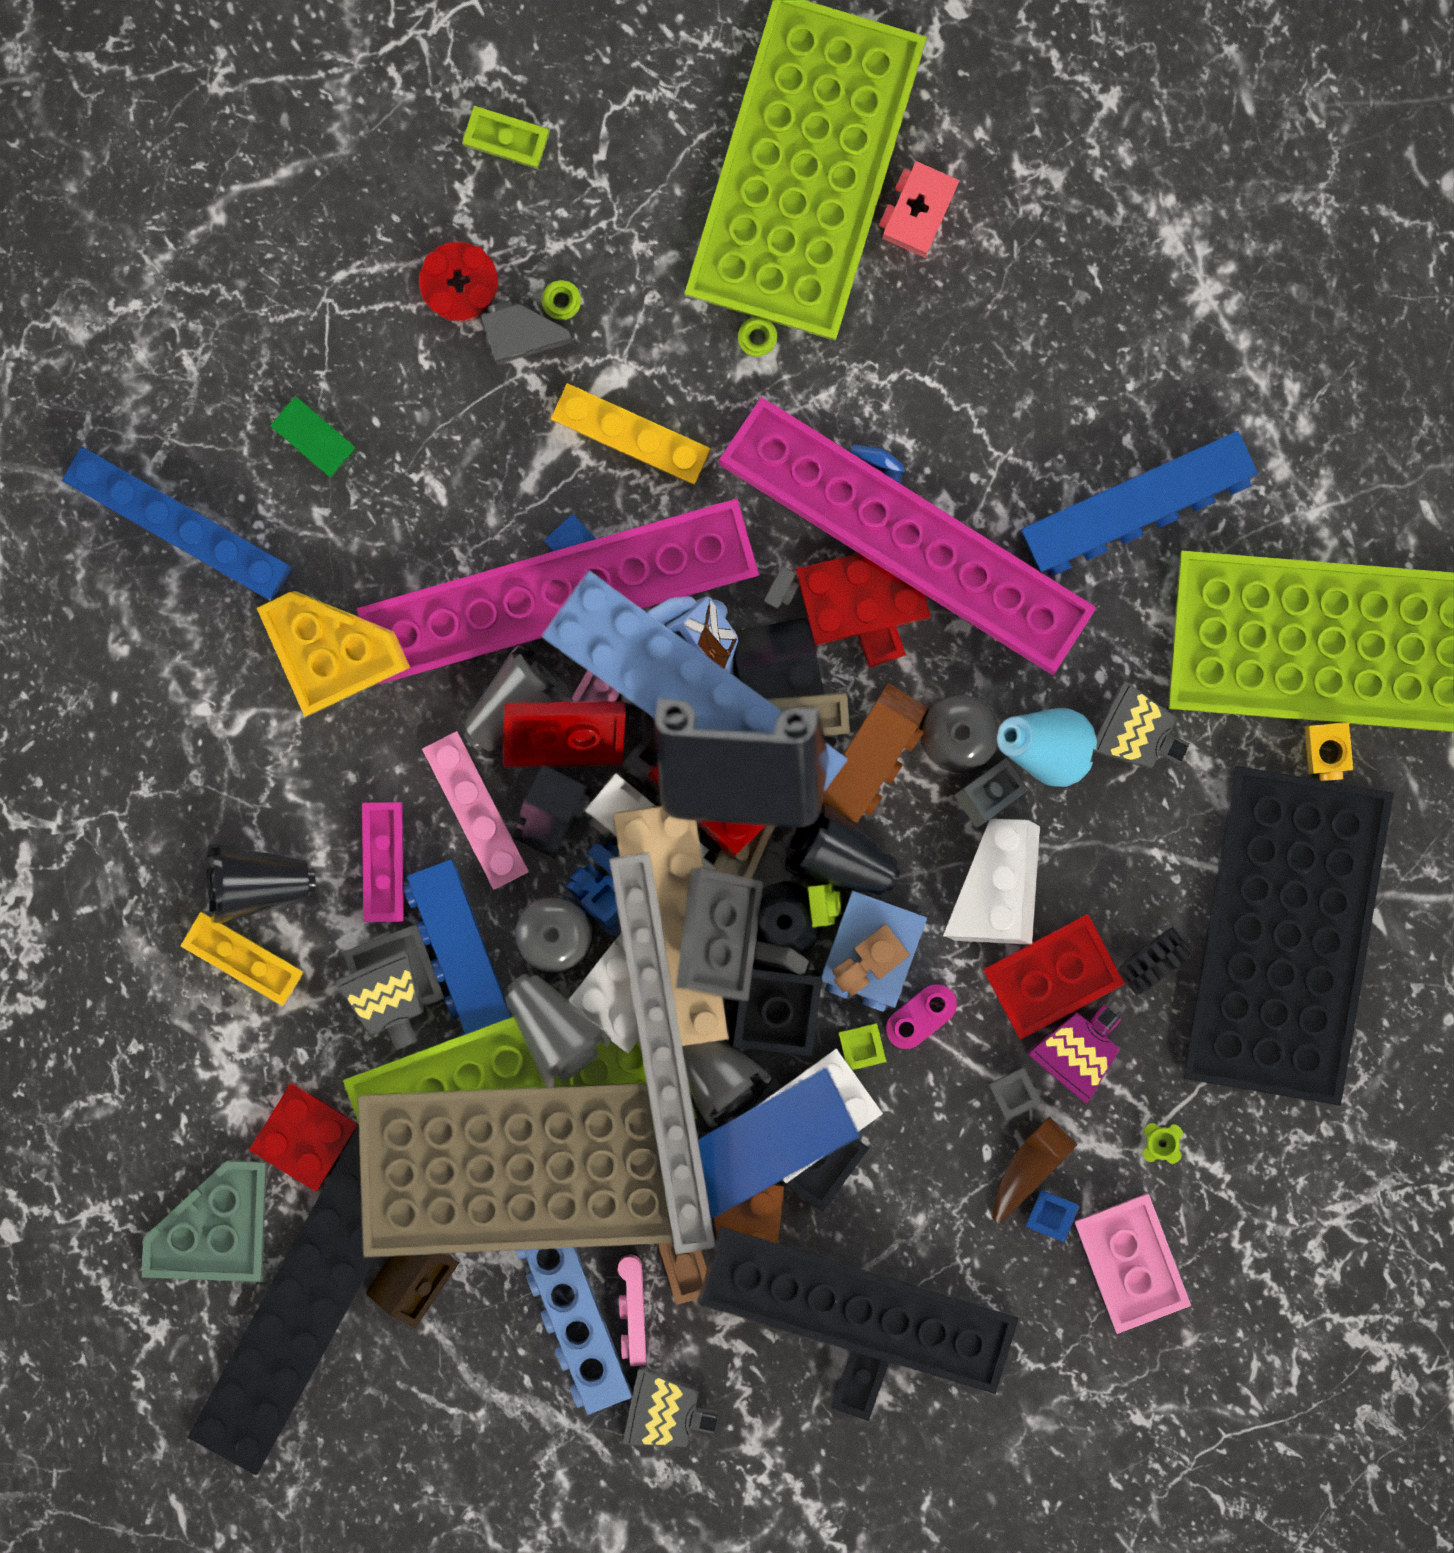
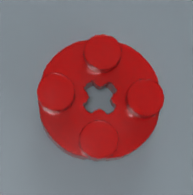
M450 242L439 246L426 256L420 270L419 288L425 303L435 314L448 321L467 322L480 317L491 305L498 293L499 279L493 261L482 248L467 242ZM461 271L464 277H470V283L464 285V291L461 293H457L454 286H448V280L452 279L454 272Z

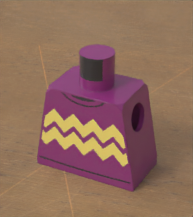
M1105 1005L1098 1010L1089 1022L1079 1013L1074 1012L1032 1046L1027 1054L1087 1104L1120 1050L1107 1037L1122 1019Z

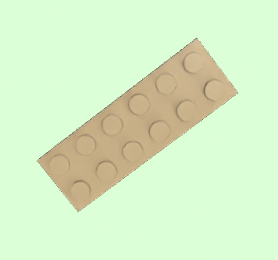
M662 805L614 812L620 856L650 852L682 1046L728 1039L722 997L676 988L691 868H703L696 820L672 818L665 813Z

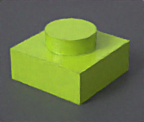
M877 1023L838 1032L845 1061L851 1070L886 1062Z

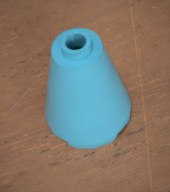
M1054 708L1008 718L1001 724L997 734L1000 750L1037 780L1049 786L1067 787L1079 782L1090 771L1093 762H1090L1093 749L1097 748V739L1093 726L1084 715L1068 708Z

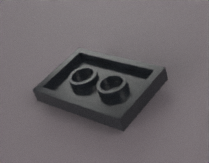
M773 1077L749 1110L779 1090L784 1084ZM855 1139L819 1159L789 1182L785 1183L784 1180H781V1182L823 1212L869 1150V1147L859 1139Z

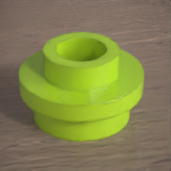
M564 280L554 281L543 291L542 306L551 318L567 320L575 316L579 311L581 295L574 284ZM559 294H565L569 298V303L564 308H559L554 304V299Z
M759 317L750 318L739 329V346L746 354L752 357H763L774 349L777 343V331L769 320ZM752 332H763L765 341L759 345L753 344L750 340Z

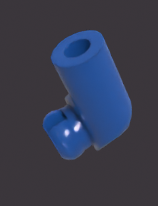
M853 444L850 453L869 465L883 470L882 473L901 484L902 474H905L903 463L885 449Z

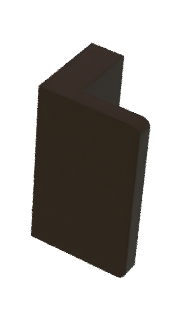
M448 1253L390 1256L367 1289L366 1295L391 1317L416 1328L460 1262Z

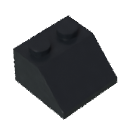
M808 617L735 631L738 643L734 653L740 681L765 699L824 694Z

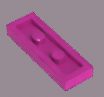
M362 803L363 922L404 921L403 803Z

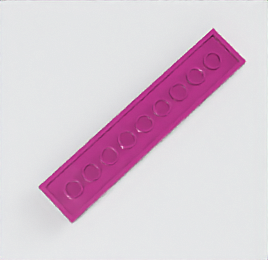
M763 397L759 399L719 459L718 465L1053 676L1097 608Z
M738 499L356 608L360 618L395 632L410 666L409 669L378 683V685L543 638L541 636L588 570L641 609L659 605L669 598L690 596L760 576Z

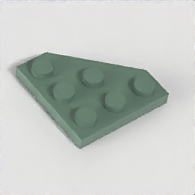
M227 1160L143 1237L142 1278L261 1282L263 1277L267 1162Z

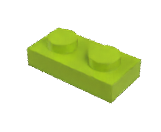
M474 106L462 144L478 151L538 169L550 130Z
M832 884L808 887L813 927L839 923L838 915L844 914L841 891H835Z

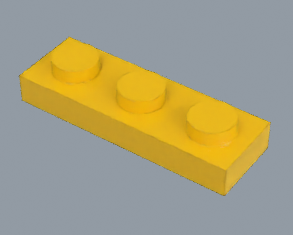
M200 912L182 942L181 947L281 1006H285L304 971L223 923H211L212 917L204 912Z

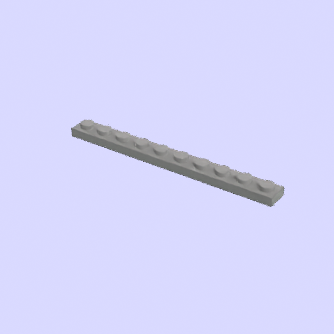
M650 852L610 858V865L675 1252L680 1254L714 1248L715 1241Z

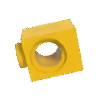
M1349 723L1304 727L1308 774L1319 773V780L1327 781L1343 779V771L1353 770ZM1326 741L1333 742L1339 751L1337 760L1332 764L1325 763L1319 755V749Z

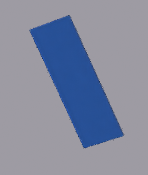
M827 1067L804 1080H799V1083L698 1139L711 1219L860 1137Z

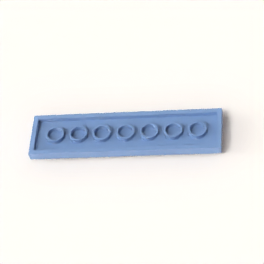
M589 570L541 635L654 718L658 699L681 700L690 704L695 711V729L774 734L776 721L783 713L775 705ZM827 743L829 764L824 792L848 760Z

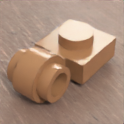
M884 924L854 948L862 960L854 962L851 957L846 959L832 971L836 977L833 981L843 993L847 991L852 997L870 983L866 977L867 971L871 970L876 978L880 980L908 958L910 954L888 926Z

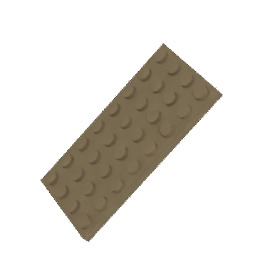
M647 1083L358 1095L364 1257L674 1243Z

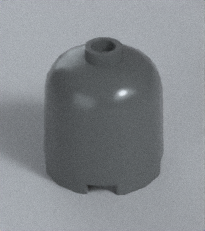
M545 895L533 900L521 912L515 927V943L521 956L532 967L547 973L565 972L578 966L588 956L594 941L593 924L589 913L577 900L564 895Z

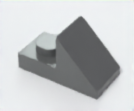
M1005 758L960 789L954 796L977 828L1029 791V789L1008 759Z

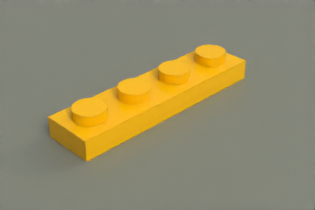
M568 383L551 417L553 422L694 486L711 451V448Z

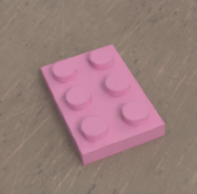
M1148 1193L1074 1221L1117 1334L1191 1306Z

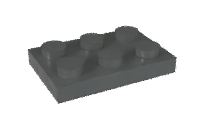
M691 868L676 982L677 989L737 1001H748L763 889L762 881L703 868Z

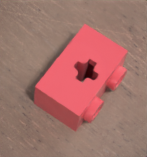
M917 161L912 171L904 168L895 188L896 191L901 192L899 200L895 207L888 204L879 224L880 227L885 228L882 239L926 258L959 180ZM917 199L924 201L923 209L927 213L920 212L916 218L910 215L911 207L907 203L914 205Z

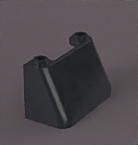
M658 699L655 723L660 800L666 814L672 818L683 820L797 828L811 825L818 819L821 812L829 764L819 709L791 708L786 710L778 717L774 734L695 729L696 714L690 704L681 700Z

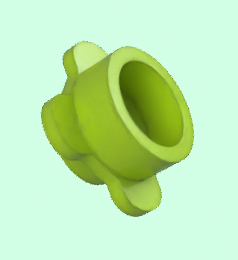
M1155 1123L1146 1125L1144 1135L1147 1139L1146 1147L1142 1151L1143 1158L1148 1162H1154L1156 1159L1167 1160L1170 1164L1177 1163L1182 1156L1179 1151V1139L1183 1136L1182 1129L1175 1124L1169 1127H1158ZM1160 1140L1166 1141L1165 1147L1159 1146Z

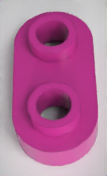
M940 984L925 987L889 1017L886 1023V1034L890 1042L901 1049H911L919 1045L953 1017L957 1008L955 995L949 988ZM934 997H941L944 1000V1008L940 1012H934L930 1009L929 1003ZM903 1022H910L914 1027L913 1033L908 1037H903L899 1034L898 1029Z

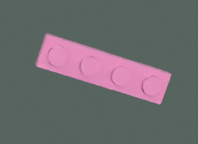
M456 731L423 748L422 750L493 890L529 873L459 732Z

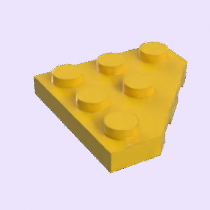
M297 591L289 592L257 608L304 717L312 715L410 668L394 631Z

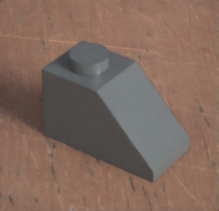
M511 301L500 302L489 306V313L481 315L497 365L573 343L569 330L521 304L512 306Z

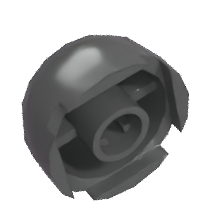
M965 694L947 696L936 702L924 716L921 727L923 731L921 744L928 758L940 769L954 773L972 772L985 765L995 753L998 745V721L991 708L980 699Z

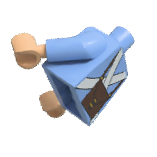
M690 596L669 598L647 612L733 675V655L738 643V637L725 619L728 610L723 602L712 600L706 596L698 600Z

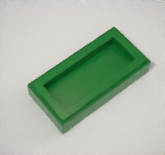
M296 396L270 425L271 428L330 478L333 477L357 449Z

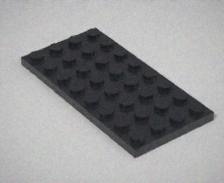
M1235 766L1183 1079L1341 1106L1393 792Z

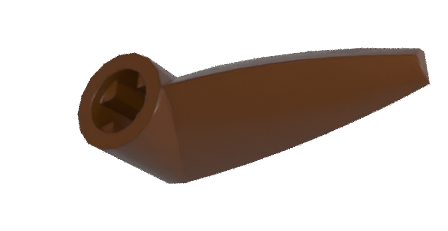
M1050 1116L1025 1140L1003 1175L992 1218L998 1224L1003 1222L1078 1145Z

